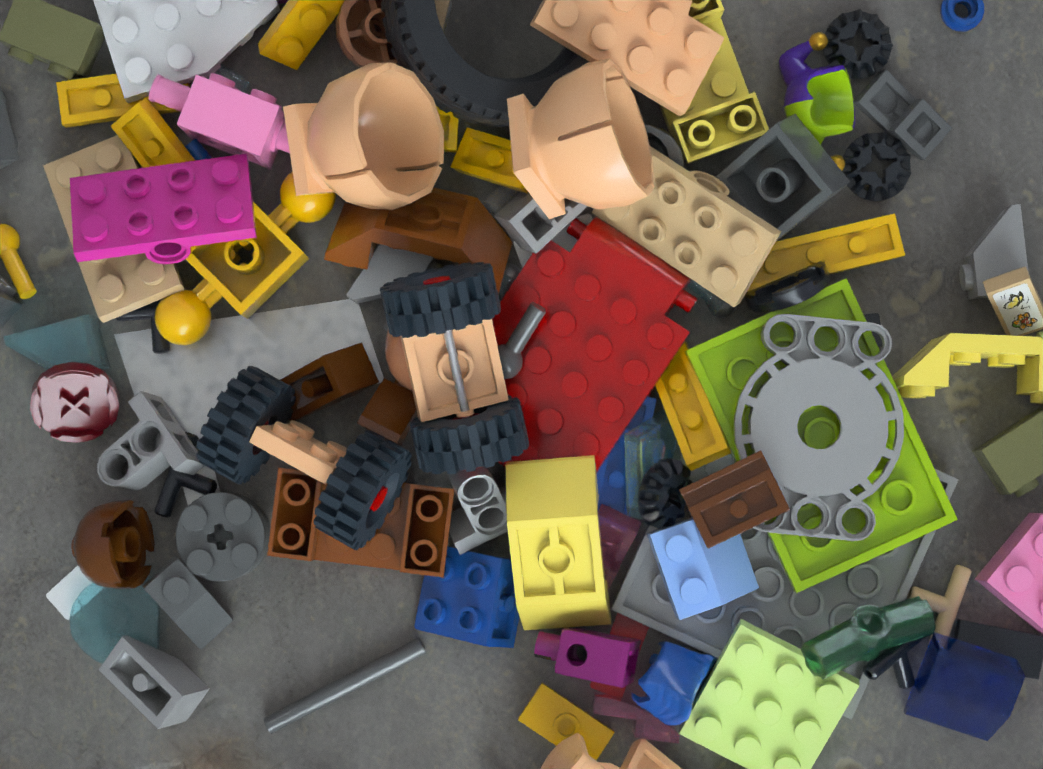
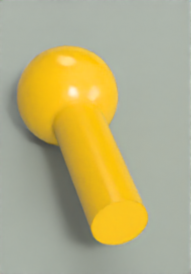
M0 224V258L20 298L28 299L34 296L37 290L17 252L20 246V236L12 226Z

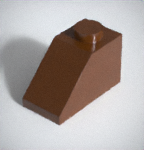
M362 342L325 354L280 379L295 390L293 396L296 397L295 404L291 407L293 413L289 419L290 421L302 419L379 383Z
M384 378L362 412L357 424L402 446L410 430V422L418 415L413 392L401 386L396 379L394 382H391Z

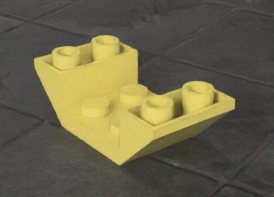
M692 0L688 15L723 36L724 40L686 113L678 116L659 104L668 130L680 147L687 164L760 138L769 130L755 92L749 94L721 19L724 12L721 0Z
M949 333L932 339L899 369L892 378L897 389L900 390L902 398L934 397L935 390L949 387V365L969 366L971 363H981V359H988V367L1011 368L1017 365L1016 395H1030V403L1043 404V339L1033 336Z
M595 455L506 462L507 528L516 607L523 629L538 630L611 624L608 584L604 577L598 517L599 494Z

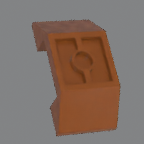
M433 187L431 193L394 210L369 209L345 202L326 249L324 260L340 263L347 267L367 270L376 244H381L392 249H403L428 255L438 260L458 262L459 265L471 262V264L476 262L490 263L493 267L499 294L512 241L477 197Z
M278 468L267 556L305 561L336 562L400 570L399 572L444 577L454 489L403 483L401 486L402 492L395 499L394 507L390 514L387 513L381 528L376 529L375 536L370 541L367 540L363 548L354 550L315 528L314 519L317 516L314 514L315 509L321 503L318 499L327 485L300 470Z

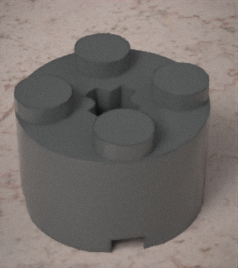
M233 492L211 493L196 499L183 510L176 529V546L182 561L191 573L211 581L233 580L250 573L263 560L268 550L270 525L265 513L251 499ZM221 524H223L225 531H232L233 539L226 542V548H223L222 542L215 541L214 535L220 531Z

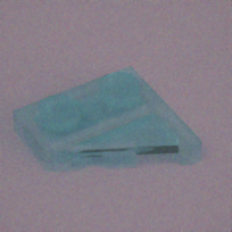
M665 409L624 434L627 517L642 520L638 509V493L644 476L656 462L674 457L677 440Z

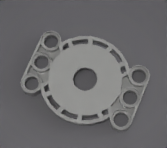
M778 314L767 320L762 327L761 341L764 347L774 356L763 362L749 377L738 397L734 415V442L740 460L747 457L744 444L750 443L753 454L760 450L762 451L790 510L776 516L772 523L768 525L759 524L753 527V529L761 532L848 541L863 540L874 531L876 520L872 509L862 500L872 495L890 476L899 459L904 438L903 411L897 392L885 373L875 365V363L885 359L890 353L892 347L891 335L886 328L876 323ZM777 322L787 323L794 331L793 342L787 347L776 346L770 339V329ZM830 327L836 332L838 344L834 350L824 352L816 347L814 335L818 328ZM865 331L877 333L882 340L881 351L875 356H867L859 348V337ZM779 360L786 365L781 370L774 366V363ZM867 368L874 376L868 379L860 371ZM766 371L769 379L760 387L755 398L748 396L756 380ZM881 383L887 392L893 411L886 412L883 399L875 388L878 384ZM746 405L751 408L748 418V434L742 435L741 419L744 406ZM821 405L831 409L840 422V432L837 440L825 449L808 447L798 435L797 424L799 417L811 406ZM889 420H895V439L892 450L886 448ZM881 457L889 459L882 473L871 483L867 477L877 467ZM858 485L863 491L855 495L850 489ZM806 503L815 504L821 511V522L813 529L803 528L797 520L798 510ZM850 508L860 509L866 517L865 527L857 534L848 533L842 526V516Z

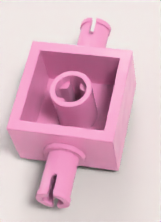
M211 73L209 79L196 74L191 88L166 79L161 75L156 76L149 92V100L180 111L181 114L177 125L190 139H197L202 144L231 155L247 154L249 162L270 170L278 150L290 154L282 106L276 104L277 98L257 89H252L250 95L235 88L236 83L215 73Z

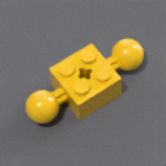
M292 171L282 182L280 188L281 203L268 216L253 202L256 238L190 247L191 253L186 260L204 279L192 291L184 289L160 300L155 310V324L162 337L176 345H190L199 341L209 330L211 324L210 309L222 297L240 315L249 319L309 260L308 256L286 234L299 221L312 223L326 217L334 206L336 193L296 196ZM243 247L249 251L254 247L252 253L253 260L249 264L243 262L237 265L241 259L237 254L238 250Z

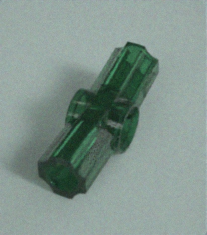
M919 596L883 607L870 604L859 606L850 619L803 644L801 652L805 659V665L814 677L818 676L825 680L858 661L874 660L881 650L930 636L936 628L933 610L927 599L922 600ZM862 631H866V632L870 633L871 635H867V634L863 633Z

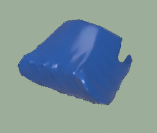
M662 641L658 643L662 647L659 654L654 653L649 658L650 668L638 680V684L646 695L639 697L631 693V698L638 706L649 711L664 724L669 726L680 725L689 719L696 692L699 690L708 672L712 670L717 658L710 654H701L691 649H686L668 641Z

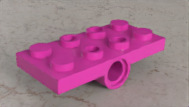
M247 154L70 178L73 252L77 262L145 253L146 257L152 262L174 264L185 260L190 255V247L257 237Z

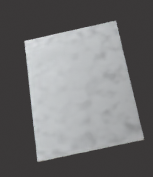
M350 299L257 312L249 319L242 315L211 319L209 330L202 339L190 345H176L170 342V351L162 354H155L152 351L151 329L114 334L134 396L143 391L161 397L185 432L197 435L199 439L203 436L200 434L202 426L209 420L207 414L211 407L215 408L218 403L217 397L221 391L225 392L227 390V383L232 378L237 379L238 372L242 369L247 370L248 366L257 367L280 380L325 354L362 342L379 383L384 379L359 303L356 304ZM160 433L156 436L154 441L155 450L160 446L161 443Z

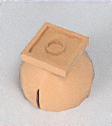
M611 59L588 62L563 75L552 84L537 106H533L524 93L507 99L513 173L549 219L566 214L564 198L595 209L628 206L647 197L654 190V164L647 131L635 96L624 74L621 73V69Z
M392 62L369 63L330 82L318 103H299L283 106L296 196L336 193L346 202L365 208L394 210L431 193L443 169L439 165L444 164V130L434 98L413 71Z

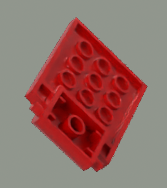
M596 216L588 226L577 218L570 223L566 233L577 239L570 252L551 240L539 252L532 253L500 301L501 312L492 318L498 346L507 343L531 302L541 305L546 310L545 315L521 352L523 365L520 372L512 378L504 379L508 396H512V398L517 397L521 402L529 440L528 449L523 450V453L519 456H511V460L506 462L595 455L597 473L690 335L688 330L667 316L674 305L690 313L697 303L698 298L685 290L691 279ZM498 461L499 464L505 467L506 462Z

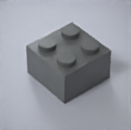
M796 114L776 123L716 176L728 187L730 191L729 196L732 200L781 231L776 242L789 234L850 183V180Z

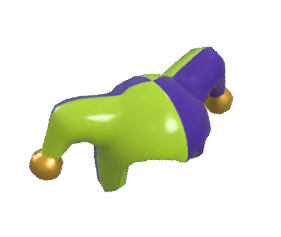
M817 32L810 37L809 41L801 43L782 54L779 58L778 67L787 86L784 96L786 117L788 118L796 114L821 145L827 136L845 133L854 129L855 105L849 75L844 65L812 69L805 62L811 52L822 50L828 44L827 36L822 32ZM840 155L830 156L842 171L845 167L843 157Z

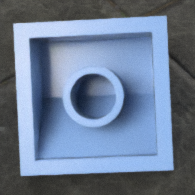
M693 517L675 523L672 526L646 533L675 617L679 620L719 607L759 589L740 534L708 549Z

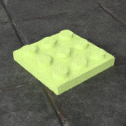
M740 619L692 704L689 719L681 724L679 734L747 769H811L859 688V679Z

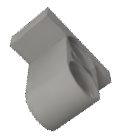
M140 391L128 401L140 421L102 453L97 463V473L105 484L133 491L146 487L169 466L175 471L195 475L205 465L198 462L199 459L196 457L197 449L187 437L185 431L163 399L159 396ZM160 433L161 443L160 446L155 450L154 441L156 436ZM128 461L129 468L127 474L123 477L122 468L125 462Z
M482 466L477 467L475 471L466 472V470H459L456 474H447L462 505L461 508L452 512L449 531L460 555L508 532L506 486L498 488L489 468Z

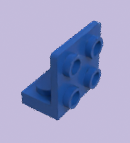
M447 547L444 577L424 575L414 625L415 629L482 646L514 648L519 613L516 607L511 558L490 556L471 551L460 555L457 548Z

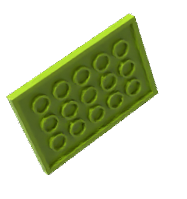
M847 278L824 288L815 296L797 305L772 311L685 351L723 430L735 463L740 461L734 442V415L738 397L749 377L763 362L774 356L764 347L761 341L763 325L767 320L778 314L867 322ZM777 322L770 329V339L776 346L787 347L793 342L794 331L787 323ZM820 327L815 332L814 343L821 351L830 352L838 344V335L830 327ZM863 332L858 341L861 352L867 356L877 355L880 349L872 332ZM884 359L875 363V365L885 373L897 392L903 411L904 438L899 459L890 476L872 495L862 500L875 514L876 524L874 531L869 537L860 541L767 532L795 593L958 520ZM780 360L774 363L778 370L786 367ZM867 368L860 371L868 379L874 376ZM766 371L756 380L748 396L755 398L760 387L769 379ZM881 383L878 384L875 388L883 399L886 412L893 411L887 392ZM746 405L744 406L741 419L742 435L748 434V418L751 408ZM821 405L811 406L799 417L797 424L798 435L808 447L825 449L831 446L839 436V419L827 407ZM895 420L888 421L886 448L892 450L895 439ZM750 443L744 444L748 457L753 452ZM881 457L877 467L867 477L871 483L882 473L889 459ZM857 485L850 489V491L857 495L863 489ZM806 503L798 510L797 520L803 528L813 529L821 522V511L815 504ZM850 508L843 514L842 526L848 533L857 534L865 527L866 517L860 509ZM776 517L764 522L763 524L768 525L772 523L776 519Z

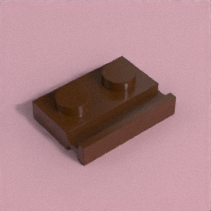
M761 450L679 489L708 549L790 510Z

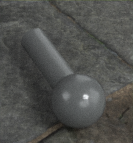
M531 302L507 343L497 346L504 379L512 378L520 372L523 365L521 352L546 313L545 308L535 302Z

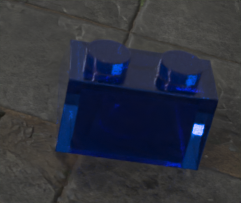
M933 632L915 679V684L904 708V714L988 741L1011 716L1026 675L1017 659Z

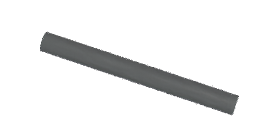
M417 638L263 718L266 728L272 734L426 654L420 638Z

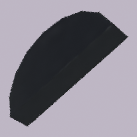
M820 261L746 292L744 297L749 309L754 312L782 310L815 296L827 286L830 281V275L825 261Z

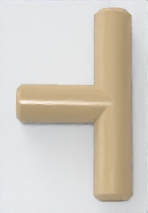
M961 565L954 567L945 596L916 586L910 588L907 595L909 603L938 613L928 641L929 647L939 651L945 650L972 573L971 569Z

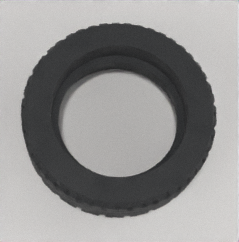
M382 0L381 11L385 14V17L382 19L386 31L385 35L387 42L392 44L391 52L393 57L396 58L397 64L416 74L434 98L435 104L440 110L446 113L451 111L454 117L473 124L479 122L483 126H508V98L524 93L533 106H537L556 80L589 62L564 47L552 63L535 74L521 78L489 76L465 62L450 45L439 23L435 0Z

